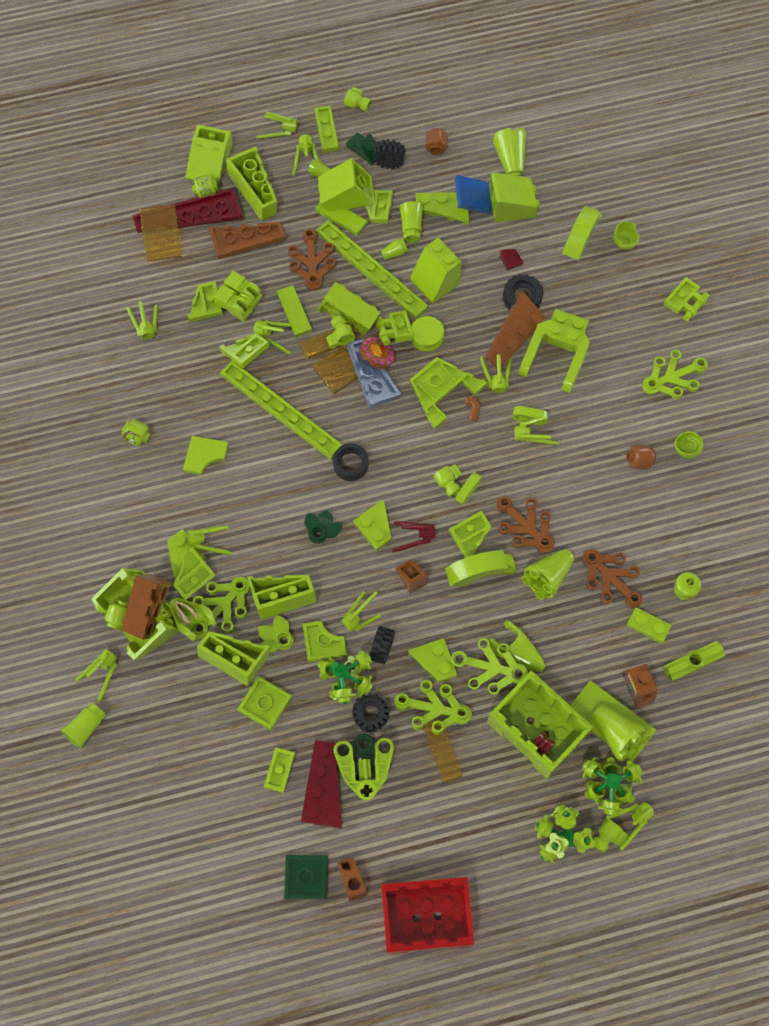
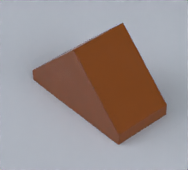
M412 559L395 568L409 594L427 585L426 573Z

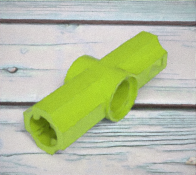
M715 641L698 650H693L688 655L664 665L665 675L673 682L690 673L697 672L700 668L724 658V649L720 643ZM690 658H695L698 661V665L692 664Z

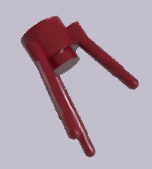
M394 521V524L401 525L402 529L418 530L419 538L423 539L392 549V553L430 543V539H435L434 524Z

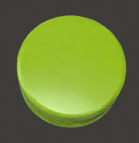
M423 316L415 320L411 326L414 334L411 342L419 351L432 352L442 345L444 341V327L437 318Z

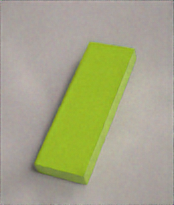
M331 106L314 108L322 153L339 151Z
M320 202L315 207V212L356 236L368 224L367 220L350 210L328 211L320 205Z
M294 286L276 291L288 322L292 324L291 329L295 338L311 333L312 328Z

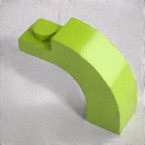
M584 206L570 232L562 254L577 260L583 256L588 240L595 226L602 218L603 214L600 211Z
M503 550L466 557L445 568L450 586L465 587L482 577L513 575L517 572L512 554H504Z

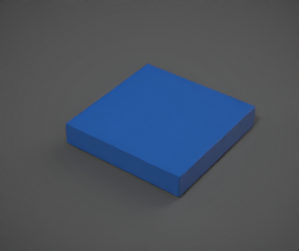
M460 175L455 177L458 208L489 214L492 209L488 182Z

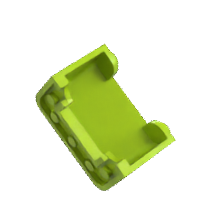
M122 568L91 598L95 604V609L101 614H106L111 603H118V600L129 603L135 575H146V573L140 569ZM166 600L159 615L155 618L156 624L150 638L142 640L123 631L130 641L126 648L127 654L132 659H142L180 632L176 626L170 605Z

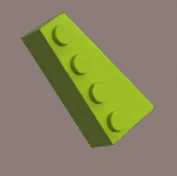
M255 146L227 158L226 173L260 220L264 221L277 215V200L272 186L269 184L268 176L263 168L257 147Z

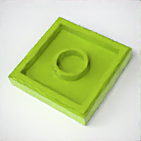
M258 676L237 711L272 731L293 696Z

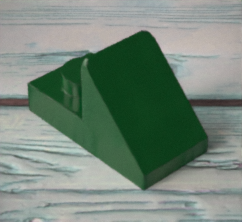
M357 132L346 142V147L370 165L375 163L373 161L375 144H377L370 133L364 137Z

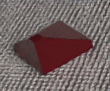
M516 249L500 250V258L507 271L523 265V261Z

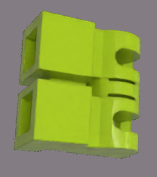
M232 271L224 281V285H221L214 294L213 299L216 307L228 310L237 319L245 322L262 299V294H260L261 290L256 284L247 281L245 277Z

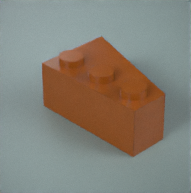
M151 574L135 575L126 615L122 621V631L142 640L150 638L156 624L155 618L161 611L171 583Z

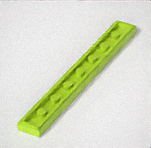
M327 220L316 230L320 238L326 243H332L335 251L401 308L406 310L415 320L428 310V305L332 222Z
M233 360L220 372L224 379L328 459L332 460L334 452L343 445Z

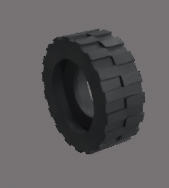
M519 274L507 281L503 290V302L508 311L516 302L514 292L518 288L528 289L532 294L530 300L539 309L543 297V287L535 277Z

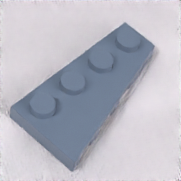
M364 338L349 342L347 348L368 407L372 408L399 399L401 393L385 369L372 367L369 365L370 362L368 360L365 361L362 358L359 347Z

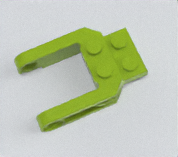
M555 309L551 320L537 325L519 368L518 375L527 378L529 368L534 363L542 341H545L564 350L576 352L561 389L571 393L590 344L585 334L589 320Z

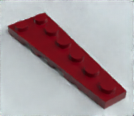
M233 188L218 191L212 196L196 197L132 215L137 233L243 219Z

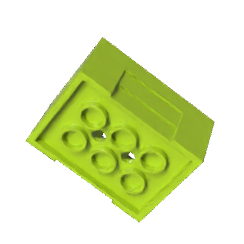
M532 671L489 714L487 724L501 737L504 736L533 763L532 766L546 779L583 742L593 728L591 724ZM527 718H533L534 723L532 725L528 724ZM544 731L548 732L549 739L554 740L556 743L546 755L544 754L541 757L537 751L538 748L533 742Z

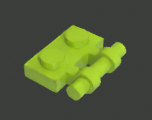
M685 277L665 299L663 304L676 314H679L681 310L685 311L682 318L685 321H689L690 318L695 317L697 310L707 303L710 295L707 292L700 295L698 293L700 286ZM691 299L695 301L692 306L688 304Z
M406 310L388 313V318L383 319L382 316L377 317L376 327L380 331V340L385 346L390 344V338H394L396 343L413 340L414 334Z

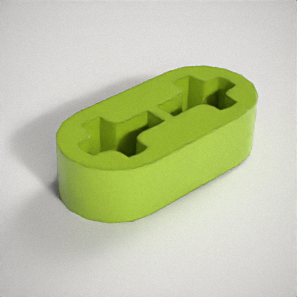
M524 406L514 407L512 418L519 422L548 416V413L544 410ZM548 419L534 423V425H546Z
M473 472L456 495L455 501L464 505L480 485L483 476Z

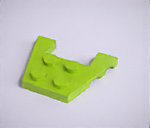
M438 357L410 379V384L434 430L447 420V416L436 404L460 384H463L474 396L487 386L485 380H479L473 377V374L465 373Z

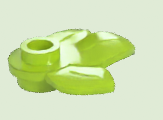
M276 615L273 625L258 627V633L262 640H264L260 645H269L270 653L278 649L288 650L292 647L294 638L289 632V623L283 617ZM283 638L288 640L285 644L280 643Z

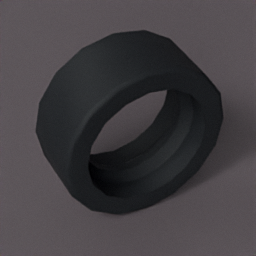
M353 443L340 446L333 456L335 473L346 481H357L367 473L369 467L368 454L365 449ZM350 453L357 454L362 459L361 467L355 471L342 469L340 466L342 456Z

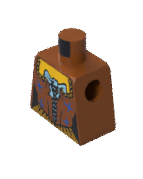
M647 664L621 672L635 708L655 702L658 690Z

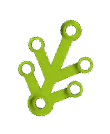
M672 350L665 376L658 378L660 369L665 365V359L658 356L654 359L651 377L643 380L642 388L649 395L661 392L672 396L674 399H680L683 394L681 387L688 389L690 392H696L699 388L697 380L687 381L680 379V377L692 372L703 374L707 369L708 363L704 358H696L693 364L674 371L682 354L679 350ZM670 383L677 386L672 389L664 386V384Z
M237 577L231 583L217 584L212 581L206 585V590L211 595L217 592H229L225 597L203 598L202 596H196L193 599V603H196L197 600H202L201 604L206 607L216 606L212 610L215 619L223 612L224 621L221 628L225 633H231L234 630L231 617V602L236 597V617L243 619L247 616L244 595L249 592L250 585L249 581L244 577ZM242 583L243 587L238 589L236 586ZM216 586L215 590L210 591L209 587ZM239 610L245 611L243 615H238L237 613ZM206 620L193 626L192 632L196 634V638L203 639L209 631L208 627L210 624ZM230 624L231 628L226 630L224 626ZM202 626L203 630L198 632L196 631L197 627Z
M486 638L478 641V647L483 650L489 662L467 657L463 651H456L451 656V661L456 667L469 665L488 670L480 676L469 680L468 685L471 689H478L482 683L499 673L508 675L499 682H492L488 685V691L493 695L499 693L500 689L512 682L519 684L528 674V670L524 665L516 663L506 643H501L497 647L498 653L504 656L509 667L502 666L490 647V641ZM481 641H487L488 646L482 648L480 646ZM502 645H505L507 647L506 653L500 652V647ZM462 655L464 658L463 662H457L456 657ZM516 670L522 671V676L520 678H517L515 676ZM473 679L478 681L477 687H472L471 681ZM491 685H497L498 690L492 692L490 690Z
M429 680L421 682L420 690L426 694L431 703L410 699L405 693L397 694L394 698V707L398 711H406L410 707L429 712L422 717L416 716L412 719L411 725L415 730H421L425 724L441 715L450 716L442 722L434 721L432 723L431 730L436 735H440L444 729L455 723L460 725L468 723L472 716L469 707L458 703L452 694V687L448 684L440 687V695L446 698L451 708L442 704L433 691L432 682ZM423 685H429L430 688L425 689ZM448 689L449 693H444L442 690ZM404 698L406 701L401 703L399 699ZM460 711H461V712H464L465 715H464V716H460V715L458 714V712H460ZM420 721L421 725L417 726L414 722ZM439 725L441 729L436 730L434 726Z

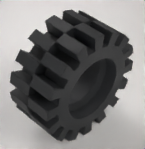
M390 139L378 141L375 144L373 161L376 162L377 166L381 165V168H400L404 163V145H400L399 141L395 143L396 140L390 141Z
M383 626L378 627L369 654L371 661L385 665L391 650L395 630Z
M368 693L366 696L363 694L353 704V720L362 731L364 729L369 733L370 731L377 732V729L381 730L383 725L387 723L389 717L388 705L384 698L378 697V694L372 695ZM375 706L379 712L378 716L373 720L364 718L363 710L365 707Z

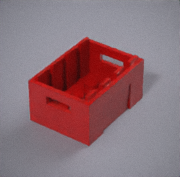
M468 877L381 884L387 955L442 948H472L475 945ZM436 912H439L442 916L439 921L433 918ZM414 914L420 916V921L417 923L412 920Z

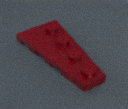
M315 740L301 823L342 829L337 761L333 752L335 746L333 742Z

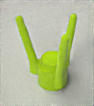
M266 112L264 117L282 122V129L285 132L258 135L256 138L291 136V132L296 133L297 119Z
M301 135L299 137V144L296 145L293 176L296 175L300 151L307 157L308 153L312 150L315 160H319L315 144L312 143V137L309 135Z
M139 301L142 319L140 326L130 307L126 308L137 330L138 337L148 340L158 333V305L154 306L153 325L150 321H146L141 301Z
M257 320L253 328L254 334H259L271 345L290 355L291 351L267 336L272 331L284 332V329L273 326L291 327L292 324Z
M498 354L497 375L493 376L491 380L484 358L480 356V361L488 381V388L492 389L494 393L506 392L507 388H509L512 360H508L504 378L501 375V357Z
M548 416L520 422V426H515V441L559 445L558 441L545 440L552 439L551 435L531 434V428L527 427V425L548 419Z
M229 526L187 530L188 545H193L194 549L232 555L231 551L200 545L204 543V534L227 530Z
M363 591L348 612L342 616L341 623L349 632L353 630L358 632L362 627L381 618V614H378L359 624L361 619L358 614L378 594L377 591L353 612L366 594Z
M106 649L76 678V682H78L85 675L89 678L98 667L104 670L110 668L100 691L98 702H101L111 676L118 666L115 663L117 657Z
M643 802L640 805L634 803L632 806L623 809V811H617L616 815L606 816L607 819H611L632 811L633 825L635 826L639 823L620 847L621 851L628 846L638 832L648 823V820L654 816L653 808L648 803Z

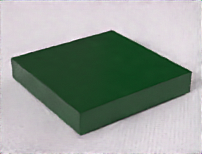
M286 855L284 899L327 900L328 855Z

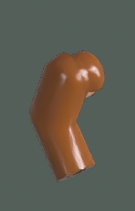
M467 396L465 405L471 406L468 420L477 422L480 404L475 396Z

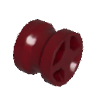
M544 731L533 742L538 748L537 751L541 757L544 754L546 755L556 743L554 740L547 738V734Z

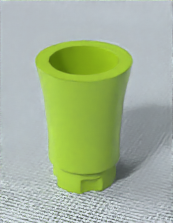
M409 201L399 206L405 242L416 243L421 240L424 206L419 202Z
M91 703L70 723L60 729V732L71 743L81 749L90 735L101 724V720L104 719L106 714L97 705Z

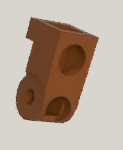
M354 857L337 862L349 901L352 902L368 896Z

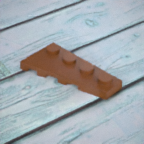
M281 222L258 223L257 226H248V224H243L241 227L223 226V228L216 229L215 227H208L218 259L286 240Z
M523 291L519 292L518 299L512 305L506 321L503 322L499 335L495 337L485 356L496 369L497 355L500 354L502 368L536 330L537 325L546 318Z

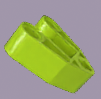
M388 738L379 739L375 743V780L371 778L370 759L358 760L359 781H355V765L351 744L347 741H339L334 746L333 752L344 782L360 799L371 800L386 781L394 745ZM381 742L389 744V751L385 754L381 753L378 749ZM344 744L348 747L349 752L346 756H340L337 753L339 745ZM364 785H369L368 788L372 790V793H368V797H364V794L360 792L361 789H364Z

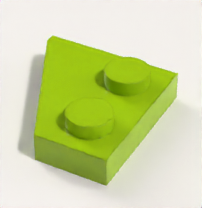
M215 281L197 286L190 314H188L189 322L223 315L222 309L215 306L213 299L214 294L217 292Z
M257 333L247 338L235 340L236 344L227 347L224 344L219 346L223 354L242 368L246 367L270 347L269 342Z
M444 638L408 650L409 656L413 657L438 683L457 677V672L451 661Z

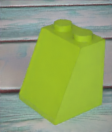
M352 158L318 177L319 202L328 211L348 210L375 203L372 176Z
M491 173L489 194L495 223L536 217L537 210L540 209L539 199L535 197L536 185L532 184L531 178Z
M438 237L424 247L410 277V281L433 304L460 285L462 262Z

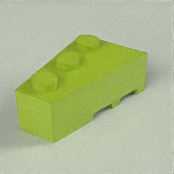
M337 282L333 284L316 310L320 313L325 311L331 314L332 319L338 315L344 316L346 325H349L351 329L363 335H366L380 314L375 306L367 304L359 295L351 293L344 285Z
M208 631L198 644L197 652L198 657L248 686L270 656V646L254 644L248 640L241 641L233 639L231 636Z

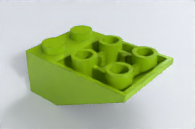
M197 125L192 140L185 179L194 181L196 177L209 174L211 177H215L217 186H219L226 166V159L229 157L233 146L231 131Z

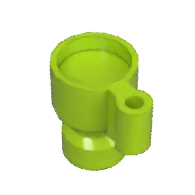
M352 87V89L347 91L344 105L353 109L360 107L361 110L367 112L371 99L363 98V90Z
M338 315L331 320V324L335 331L326 338L331 349L336 348L338 345H348L349 342H353L355 339L351 327L346 325L344 316Z
M456 464L451 467L446 466L434 474L433 477L441 488H446L449 498L457 495L461 489L459 484L455 483V480L462 474Z
M606 818L598 828L599 836L594 837L593 840L595 841V848L605 853L609 848L608 844L610 842L621 847L629 835L612 820Z

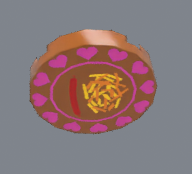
M368 337L364 339L359 347L362 358L365 361L368 360L370 362L369 365L372 367L386 369L395 359L392 347L390 345L385 346L380 338Z

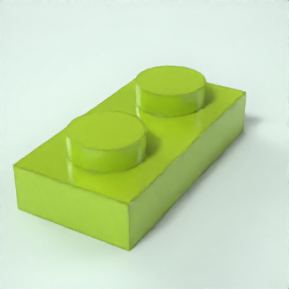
M635 607L626 626L662 644L672 625Z
M275 747L264 784L265 789L284 794L296 755L295 752Z

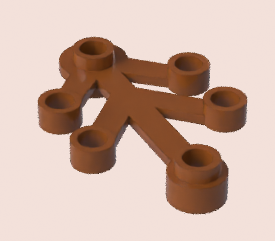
M307 229L303 233V241L307 244L308 258L301 254L295 245H291L288 248V254L308 267L309 273L300 268V264L296 260L289 263V269L292 273H296L305 279V285L308 289L315 291L322 286V278L335 268V260L333 258L325 259L334 252V245L330 242L325 243L323 250L315 258L314 244L317 242V233L313 229ZM325 259V266L316 273V267Z
M500 497L496 504L497 510L500 513H508L520 526H512L507 522H502L499 524L498 532L501 535L530 534L534 539H523L519 535L514 536L511 542L514 548L536 547L541 553L551 552L555 544L554 539L549 536L551 514L548 511L540 513V534L535 529V509L538 504L536 499L529 498L526 501V520L512 506L510 498ZM506 501L508 505L504 506L501 502ZM533 502L535 506L531 507L528 503ZM546 515L548 516V519L544 520L542 519V516ZM505 526L507 527V530L502 531L501 527ZM518 539L521 541V543L515 544L514 540ZM547 541L548 545H543L541 542Z
M594 549L585 551L582 556V562L588 567L587 589L594 591L598 588L599 582L596 579L597 569L602 574V595L600 600L603 604H610L613 600V595L610 592L611 582L626 597L625 602L629 608H638L642 603V596L638 592H632L617 577L636 579L640 574V569L637 566H631L629 569L607 568L603 564L615 563L618 566L623 565L626 556L621 552L615 555H600ZM589 556H594L595 560H590ZM616 557H621L623 561L619 562ZM635 570L637 575H632L630 571ZM589 582H594L596 586L591 587ZM603 596H609L610 600L606 601ZM632 596L637 597V598H638V601H636V602L633 601V600L631 599V597H632Z

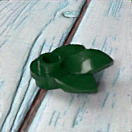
M329 509L323 511L317 517L312 513H308L304 520L305 527L309 531V540L315 544H321L327 538H335L341 532L343 526L341 523H333V516ZM316 533H320V534H321V536L318 537V538L315 537L314 535H315Z
M360 734L354 741H349L353 749L355 774H359L358 760L370 759L371 766L374 767L373 738L368 734ZM366 741L368 746L362 748L360 742ZM346 745L342 746L339 753L340 756L348 754L349 749Z

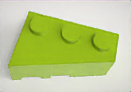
M285 575L284 577L272 578V576H265V578L247 576L260 620L317 602L309 575Z

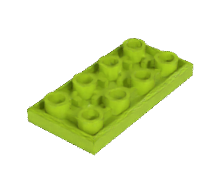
M591 680L571 704V707L593 726L591 732L605 743V739L592 718L594 711L602 705L641 725L648 731L651 737L656 732L655 728ZM647 742L643 745H640V747L637 749L638 754L631 760L632 762L636 759V757L642 751Z

